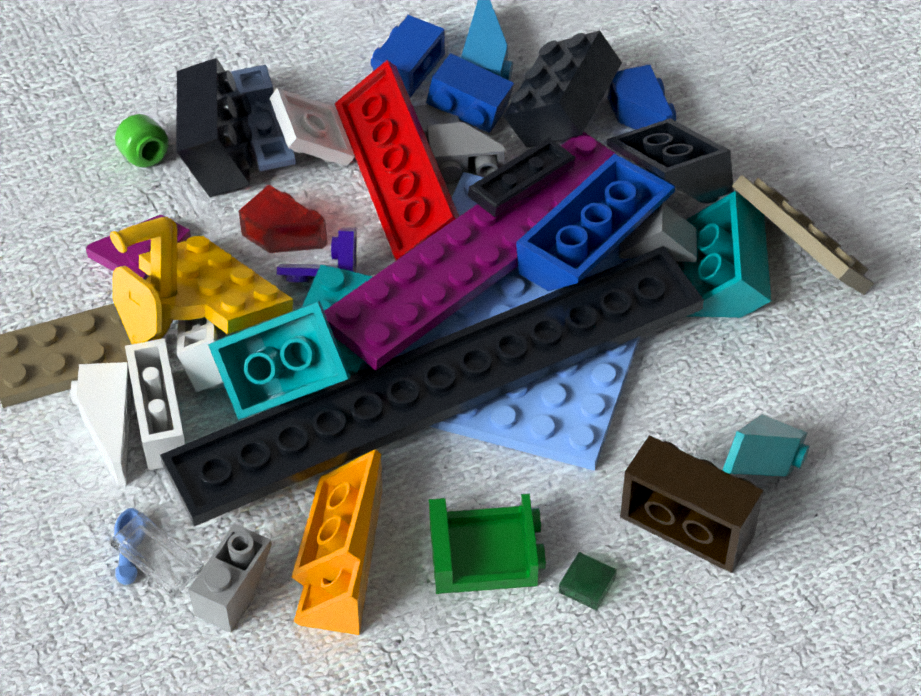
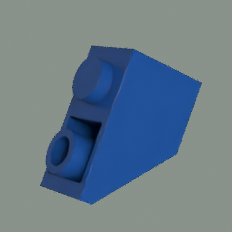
M651 65L617 71L608 87L607 98L618 123L636 130L669 118L676 121L674 105L667 102L663 81L661 78H656Z

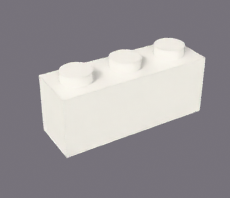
M165 338L125 346L148 470L164 468L160 454L186 444Z

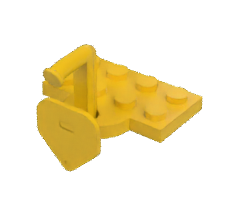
M160 217L110 233L112 243L121 253L127 252V247L151 239V251L139 255V269L149 275L146 280L127 266L117 267L113 272V301L132 344L161 339L168 332L173 320H193L205 317L226 334H230L293 311V299L218 247L208 238L193 236L188 238L187 241L177 243V224L171 218Z

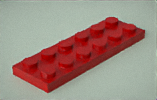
M386 60L334 104L394 258L398 260L458 218L459 214L398 69L393 63Z

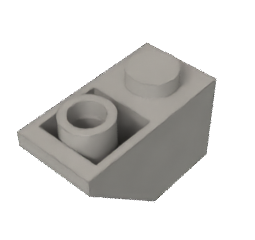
M457 122L427 125V140L444 181L460 180L463 172L486 177L505 165L504 146L468 124Z
M234 523L188 589L194 616L231 633L254 599L272 545L271 540Z

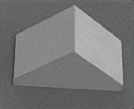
M663 203L619 244V258L633 259L664 246L675 261L696 262V227Z

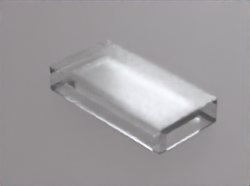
M139 512L111 540L110 545L173 597L180 593L202 571L204 566L200 559L142 512Z

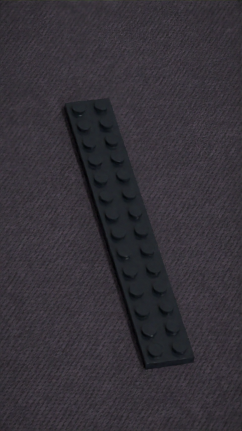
M662 246L582 279L576 284L553 291L394 357L377 370L370 367L351 375L345 381L283 403L160 454L161 462L195 527L703 309L704 299L665 247Z

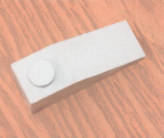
M205 317L193 320H178L176 354L196 392L207 388L217 389L224 386L208 344L228 334Z
M128 363L79 364L78 380L71 382L72 404L79 405L82 420L118 486L126 485L133 393Z

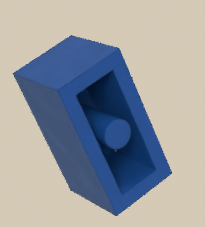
M407 15L399 26H395L392 29L389 38L381 48L378 47L374 51L370 63L373 71L386 60L393 63L398 69L409 98H411L445 55V29Z
M450 53L432 77L426 103L441 111L456 115L460 120L490 133L508 107L514 83Z

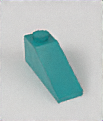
M761 414L736 432L722 471L741 475L787 476L795 467L801 469L810 448L809 445L804 444L808 432Z

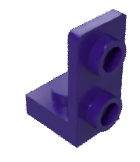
M342 227L338 231V237L332 236L331 258L338 260V265L326 266L356 272L357 228ZM283 263L277 266L276 275H286L287 282H309V276H316L320 265Z

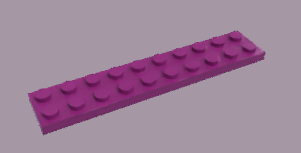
M585 132L580 136L572 137L561 145L576 157L575 165L572 169L496 217H493L476 204L326 309L324 312L334 337L375 370L379 369L518 267L516 242L616 153Z

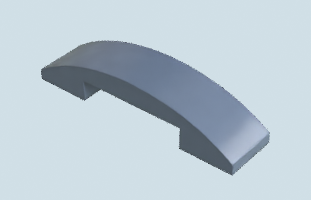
M266 64L231 71L236 88L240 94H245L248 97L252 113L248 115V124L252 132V141H249L259 171L296 164L293 150L288 148L285 142L284 135L269 99L274 91Z

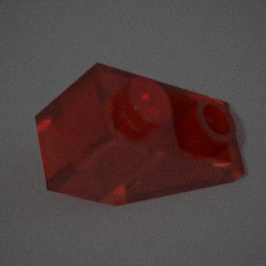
M267 185L238 211L242 236L268 253L323 249L328 244L326 222L321 214L315 210L307 209L296 202L290 194L280 192L271 185Z

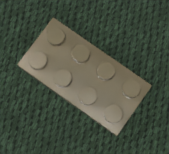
M743 175L732 185L734 189L838 280L863 295L874 285L864 275L869 270L864 264L841 249V245L835 239L817 228L813 220L789 204V200L774 187H770L759 177L752 182Z
M109 304L0 334V401L2 407L5 408L71 389V382L78 380L79 364L128 363L125 346L132 345L115 304Z

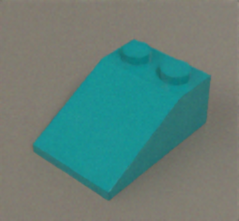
M320 301L255 324L208 344L238 420L350 378Z

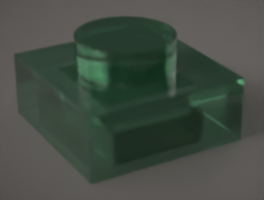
M578 552L559 584V593L597 611L616 579L617 569Z

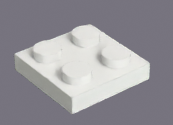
M279 88L274 91L269 99L288 148L297 153H306L319 157L326 162H335L348 166L355 155L336 108Z

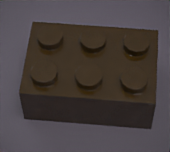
M649 435L625 470L620 518L732 573L755 536L764 490L756 487L745 478H737L722 471L708 460L698 459L681 451L671 442L661 441Z

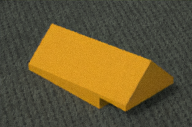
M373 450L319 478L291 578L303 585L294 622L300 626L360 635L383 490L381 453L377 450Z

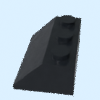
M671 118L607 139L608 147L640 168L674 185L677 190L700 203H713L718 201L721 196L734 192L732 187L731 150Z

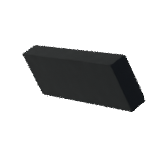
M548 137L469 186L468 197L493 217H496L572 169L575 165L576 157Z

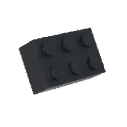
M600 30L588 34L579 33L572 38L558 42L556 40L550 41L539 50L538 58L526 72L525 80L519 90L511 97V103L503 117L526 148L536 146L548 137L558 141L580 136L585 131L622 62Z
M217 58L177 71L176 152L209 197L250 185V169L253 168V160L249 151V141H252V132L248 124V115L252 113L248 97L245 94H240L236 88L232 73L229 70L225 71Z

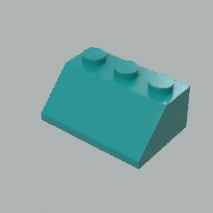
M734 191L686 219L696 227L697 260L696 262H679V267L704 299L703 309L686 317L741 318L772 301L765 218L760 210L738 192Z

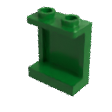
M530 493L521 494V505L449 512L446 509L445 498L429 499V523L436 594L538 586V570L546 569L544 544H536L535 533H541V518L539 508L531 507Z

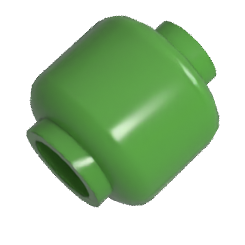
M136 114L129 116L121 122L115 134V144L118 150L130 163L137 167L147 168L154 166L163 159L169 147V140L165 130L148 115Z

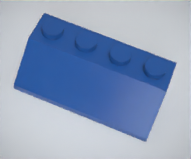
M613 154L516 242L518 273L547 291L578 283L675 192V186Z

